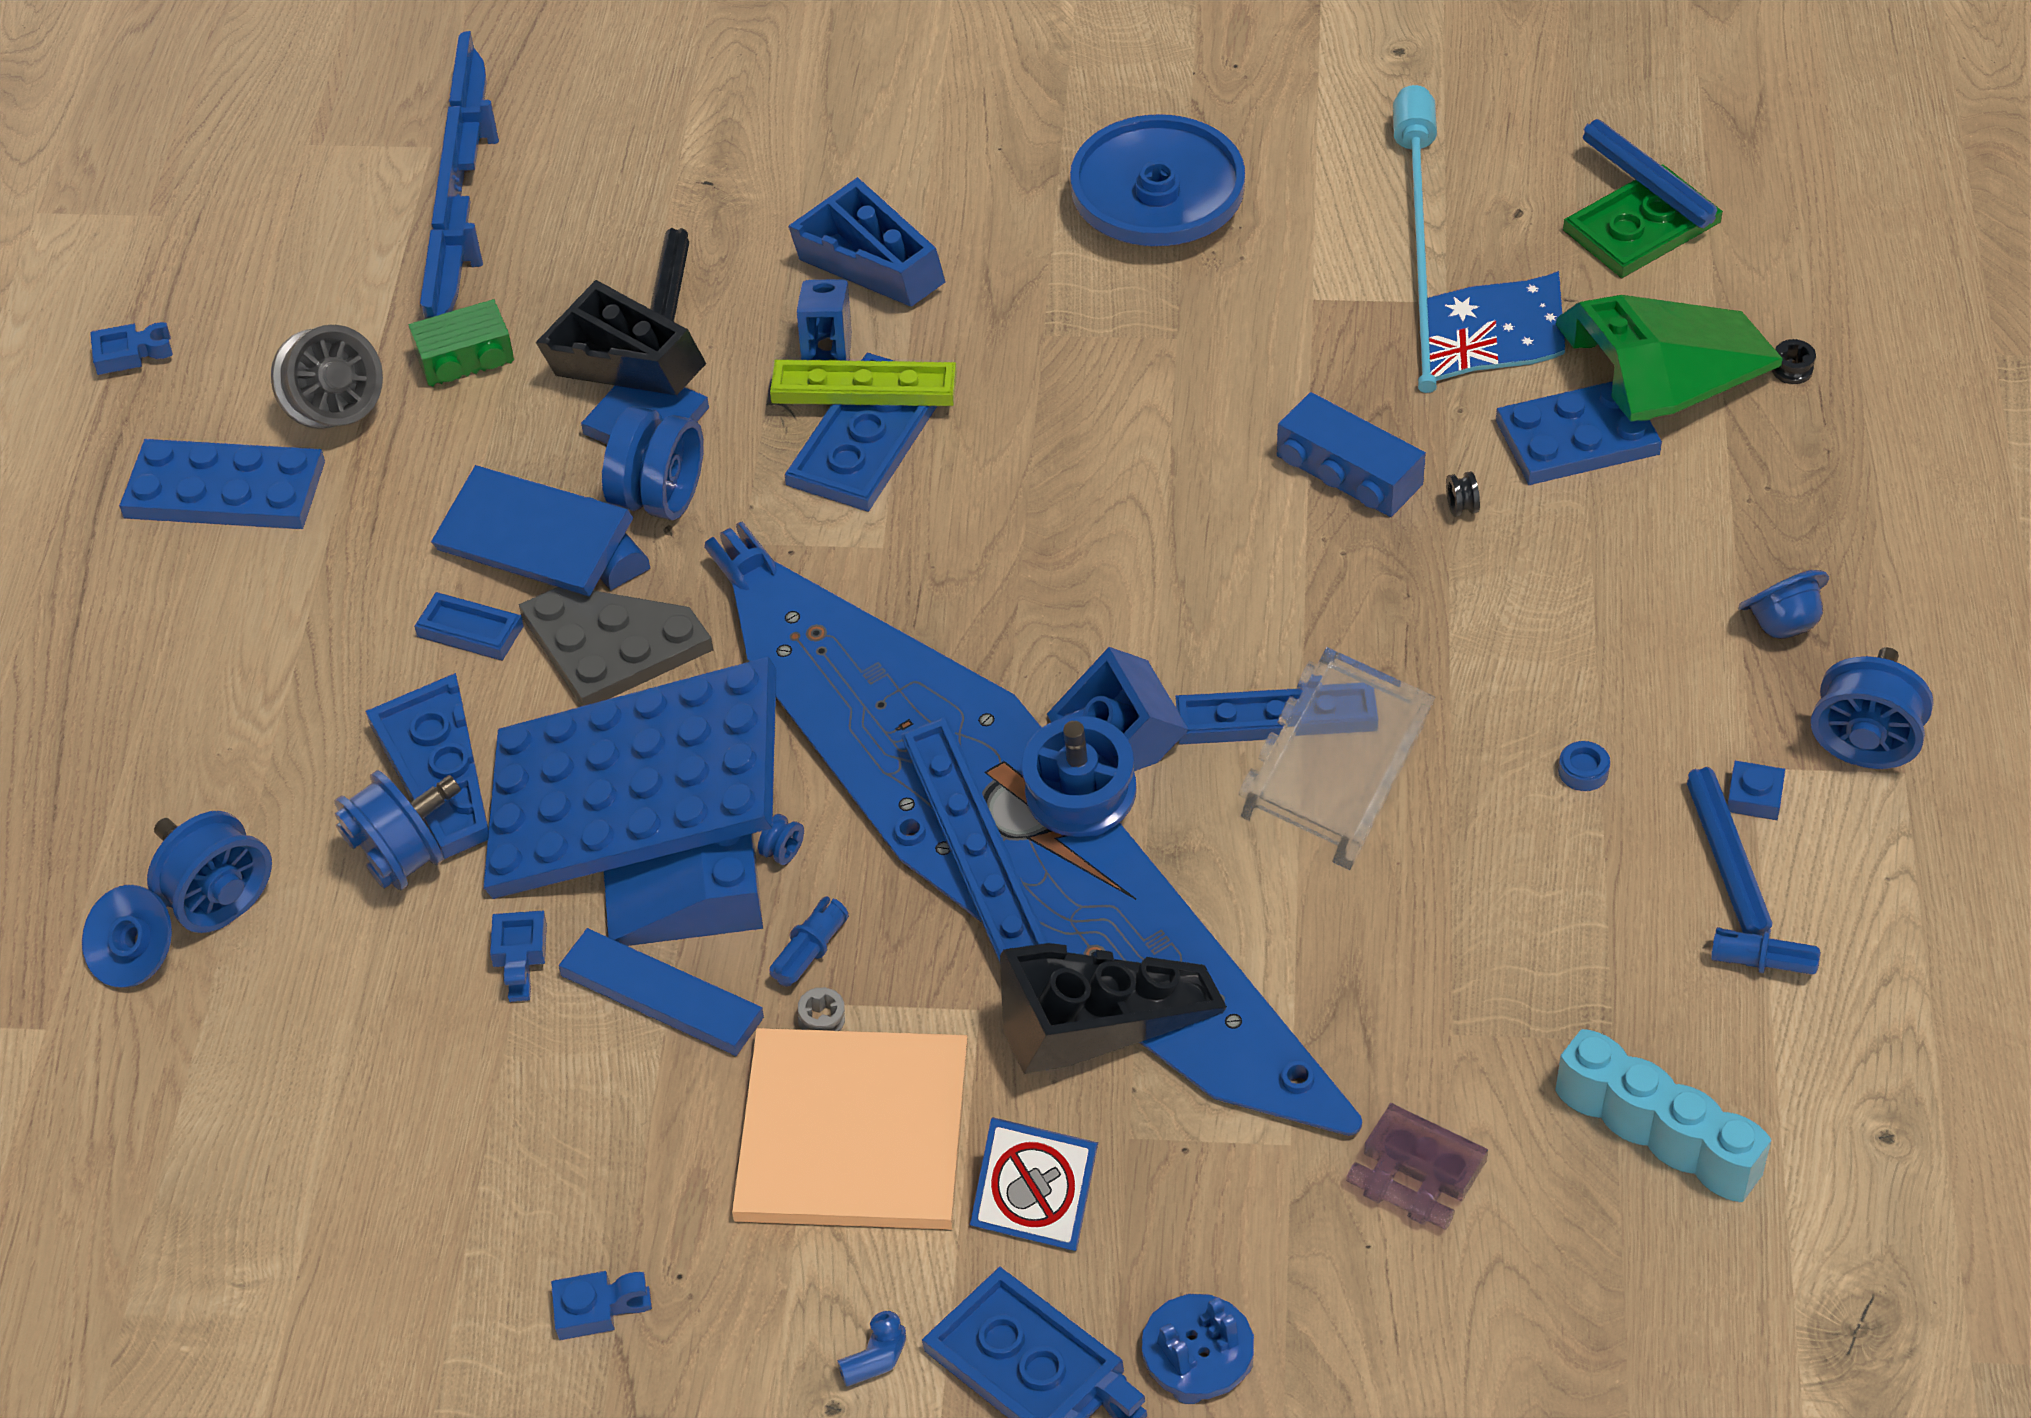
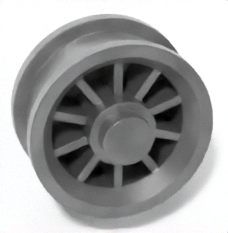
M323 325L295 333L277 350L271 367V386L279 406L297 423L316 429L351 424L366 416L377 403L383 384L382 365L372 344L356 330L342 325Z

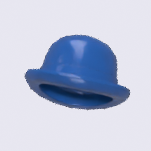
M1809 570L1796 574L1739 603L1738 610L1751 609L1764 632L1774 638L1786 639L1800 635L1814 628L1821 620L1823 603L1820 589L1827 585L1829 575L1822 570Z

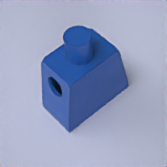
M844 279L803 281L797 306L801 360L850 361L852 326L848 281ZM830 338V340H833L832 350H822L818 347V343L822 339Z

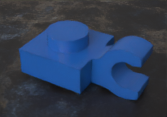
M544 910L492 915L490 956L493 967H504V983L509 985V1002L530 1000V965L545 964L547 922Z
M606 1271L551 1281L555 1330L559 1340L615 1330L613 1315L641 1313L652 1309L649 1286L646 1287L644 1272L624 1274L612 1284H610Z

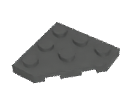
M556 587L519 604L522 619L581 706L608 700L714 650L711 636L691 608L687 606L593 591L589 597L560 587Z

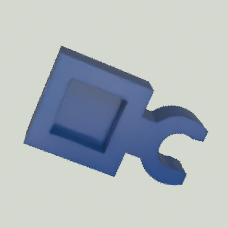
M165 322L151 324L137 332L135 323L90 332L93 363L97 375L142 367L141 357L150 356L155 359H164L173 355L169 342L171 335Z

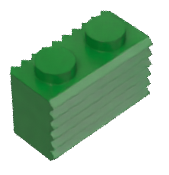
M495 299L408 324L414 351L429 386L434 387L436 383L451 382L460 379L462 375L469 376L471 372L477 374L479 370L495 369L503 366L505 362L511 364L514 361L509 332Z

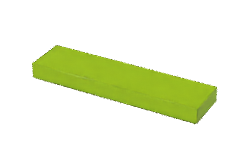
M775 360L770 390L771 402L776 404L954 406L957 376L956 362Z

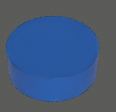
M1577 741L1569 744L1562 750L1558 772L1561 780L1567 786L1579 791H1592L1605 784L1609 776L1610 757L1603 747L1589 741Z

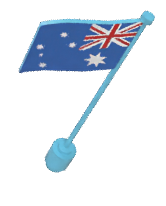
M1411 85L1401 89L1393 102V129L1395 141L1404 148L1412 149L1422 375L1418 378V389L1423 393H1431L1436 390V381L1477 370L1531 365L1563 355L1565 353V339L1556 326V319L1562 314L1559 271L1527 281L1472 286L1428 298L1420 149L1429 146L1436 139V104L1430 92L1422 86Z

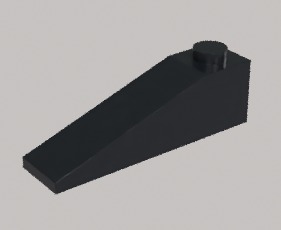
M1054 943L1003 949L1000 955L1003 1032L1024 1074L1069 1067L1220 1015L1227 1008L1206 966L1202 964L1146 957L1142 963L1114 959L1113 952L1096 950L1093 956L1067 952V945Z

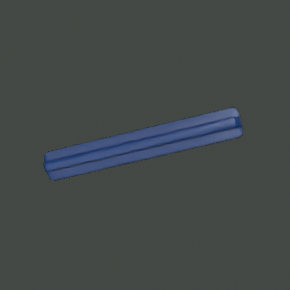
M1595 119L1584 127L1583 140L1696 226L1705 228L1709 223L1712 224L1715 221L1717 207L1603 121Z
M1710 767L1695 768L1688 774L1687 786L1742 932L1764 935L1765 931L1771 932L1770 928L1773 922L1716 774Z

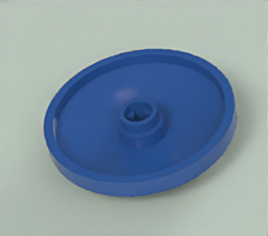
M1175 115L1136 116L1102 128L1089 137L1079 148L1073 159L1070 171L1072 199L1084 220L1093 228L1111 238L1143 246L1177 245L1211 234L1233 217L1242 203L1245 191V165L1234 143L1222 132L1210 125L1191 118Z

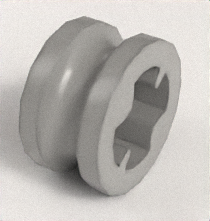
M823 987L811 989L801 996L798 1002V1024L801 1030H842L845 1023V1006L840 994L835 990ZM826 1007L831 1011V1017L823 1014L818 1019L812 1018V1010L820 1013Z

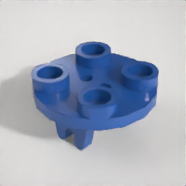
M1186 1294L1168 1300L1151 1314L1143 1330L1142 1358L1149 1375L1164 1390L1173 1393V1396L1179 1402L1195 1404L1202 1399H1210L1230 1392L1251 1372L1254 1359V1334L1247 1318L1230 1302L1210 1294ZM1193 1335L1197 1338L1194 1340H1190L1187 1337ZM1201 1353H1207L1208 1356H1207V1357H1202V1356H1200L1199 1354H1201Z

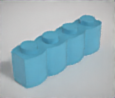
M1581 1029L1561 1054L1555 1091L1561 1100L1572 1109L1587 1116L1602 1118L1605 1125L1619 1137L1635 1144L1648 1146L1660 1161L1676 1170L1695 1174L1706 1188L1725 1199L1743 1202L1763 1176L1771 1138L1752 1120L1738 1114L1723 1112L1720 1106L1704 1092L1690 1086L1675 1084L1673 1079L1662 1068L1645 1059L1628 1056L1618 1043L1599 1032Z

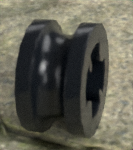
M1788 339L1776 346L1775 350L1782 357V365L1772 370L1777 379L1788 384H1801L1812 377L1816 352L1809 343L1798 339Z
M1472 471L1465 472L1463 478H1457L1455 474L1448 475L1446 478V495L1452 515L1454 517L1461 516L1463 510H1469L1471 514L1478 513L1480 510V494L1474 473Z

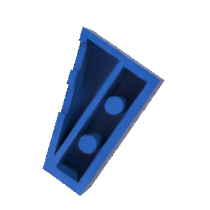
M858 177L788 225L799 260L910 307L946 282L936 247Z

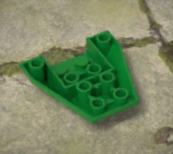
M1616 295L1578 302L1556 319L1557 328L1574 349L1593 348L1599 345L1615 365L1611 397L1630 422L1637 420L1647 421L1654 417L1674 414L1782 365V357L1742 311L1628 295Z

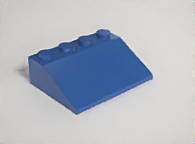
M754 833L604 871L608 938L626 946L763 929Z

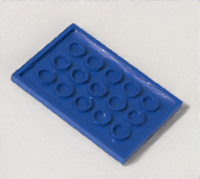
M761 658L499 728L484 877V889L495 899L772 829L776 667L770 658Z

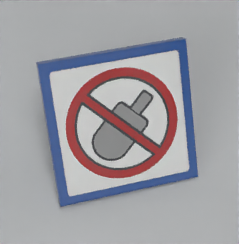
M992 1117L970 1225L1076 1251L1099 1142Z

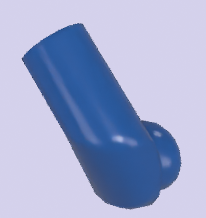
M883 1311L876 1314L870 1322L873 1333L866 1350L837 1360L839 1371L846 1387L884 1374L895 1367L906 1342V1329L901 1325L900 1317L896 1313Z

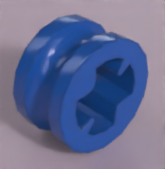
M775 814L772 820V829L761 832L758 842V853L766 858L774 855V860L781 865L788 864L795 857L802 844L804 826L797 821L788 823L786 816Z

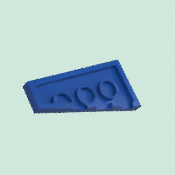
M456 673L365 711L369 725L412 801L431 787H436L437 783L448 775H451L459 785L461 792L449 800L445 799L444 804L422 819L435 838L443 858L446 859L487 841L489 829Z

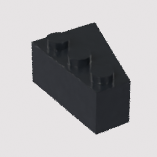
M595 280L535 342L555 376L676 396L707 364L687 328L598 280Z

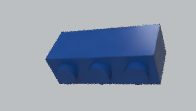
M1312 392L1304 397L1278 423V457L1289 465L1304 470L1322 480L1326 485L1343 491L1359 500L1365 506L1374 508L1389 517H1392L1423 485L1426 452Z

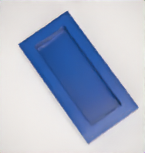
M436 592L414 627L419 638L503 661L524 625L521 615Z

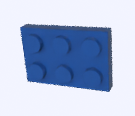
M1613 381L1499 407L1496 411V423L1528 485L1660 455L1662 441L1650 420L1630 422L1611 397Z

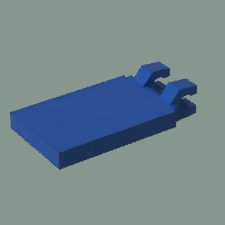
M1001 1266L922 1339L924 1352L1007 1418H1089L1102 1404L1112 1418L1147 1417V1410L1141 1406L1145 1402V1396L1132 1386L1123 1375V1360Z

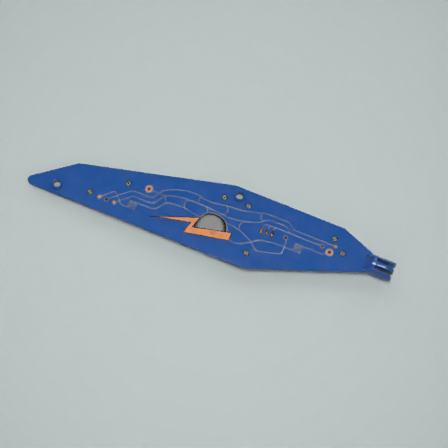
M743 521L736 524L739 537L731 528L720 532V539L724 549L714 537L705 541L704 548L733 585L748 662L765 657L770 658L776 667V699L901 862L981 922L901 736L905 732L948 716L1049 943L1067 945V952L1093 956L1096 950L1113 952L1114 959L1142 963L1146 957L1206 966L1227 1006L1224 1013L1139 1043L1215 1100L1346 1136L1355 1135L1361 1130V1115L1121 823H1118L1102 835L1072 837L1055 833L1041 825L1034 818L1026 801L1021 763L1027 743L1042 727L1015 694L775 562ZM910 833H916L915 835H912V836H906L907 834H910ZM1301 1078L1305 1082L1296 1084L1291 1082V1080Z

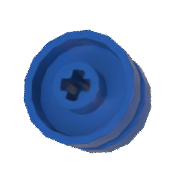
M638 406L626 408L618 417L605 450L602 468V490L606 502L630 511H636L644 507V510L649 515L668 520L680 518L693 498L701 474L704 455V437L701 425L694 419L677 415L667 416L663 419L657 411Z

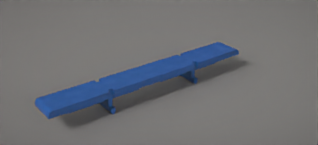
M471 31L462 32L458 37L449 99L450 107H448L432 217L433 230L430 231L420 300L424 319L453 311L459 293L463 261H471L472 267H481L483 265L475 224L468 223L471 204L470 196H461L465 170H475L479 138H487L488 144H497L499 138L492 103L490 100H485L487 79L484 60L474 48Z

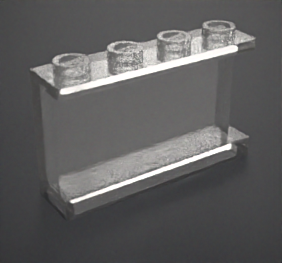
M1326 647L1318 664L1309 661L1297 685V688L1303 690L1299 699L1290 696L1278 720V724L1284 726L1280 734L1277 735L1270 732L1258 757L1259 760L1264 762L1260 771L1258 772L1251 768L1238 795L1246 799L1240 817L1250 821L1255 810L1259 808L1338 846L1332 862L1351 871L1426 723L1436 697Z

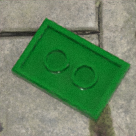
M1664 164L1661 165V166H1663L1665 169H1667L1668 171H1670L1672 174H1674L1676 177H1678L1680 180H1682L1684 183H1686L1688 186H1690L1687 182H1685L1682 178H1680L1678 175H1676L1673 171H1671V170H1670L1668 167H1666ZM1633 180L1565 218L1563 231L1622 279L1721 223L1723 211L1717 207L1715 221L1712 224L1709 223L1705 228H1699L1637 180Z

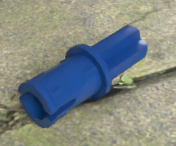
M823 897L802 925H797L791 930V941L770 966L769 972L771 977L776 979L782 986H791L792 983L799 979L814 958H822L827 952L828 941L849 917L846 907L837 899L833 898L830 903L829 897Z
M1717 927L1711 960L1759 968V973H1764L1766 967L1812 975L1818 971L1821 952L1817 946L1771 939V932L1765 931L1764 935Z

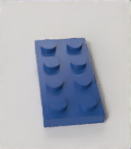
M144 439L119 507L124 519L303 529L325 459L322 449Z

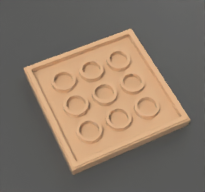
M757 1028L732 1209L734 1222L952 1230L968 1053L967 1035Z

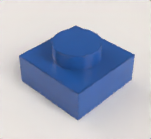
M1735 760L1727 803L1730 813L1778 820L1785 769Z

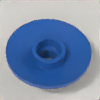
M123 885L113 888L94 904L83 928L82 949L88 968L98 980L113 987L129 988L147 981L157 972L167 956L172 937L171 919L166 905L155 892L137 885Z

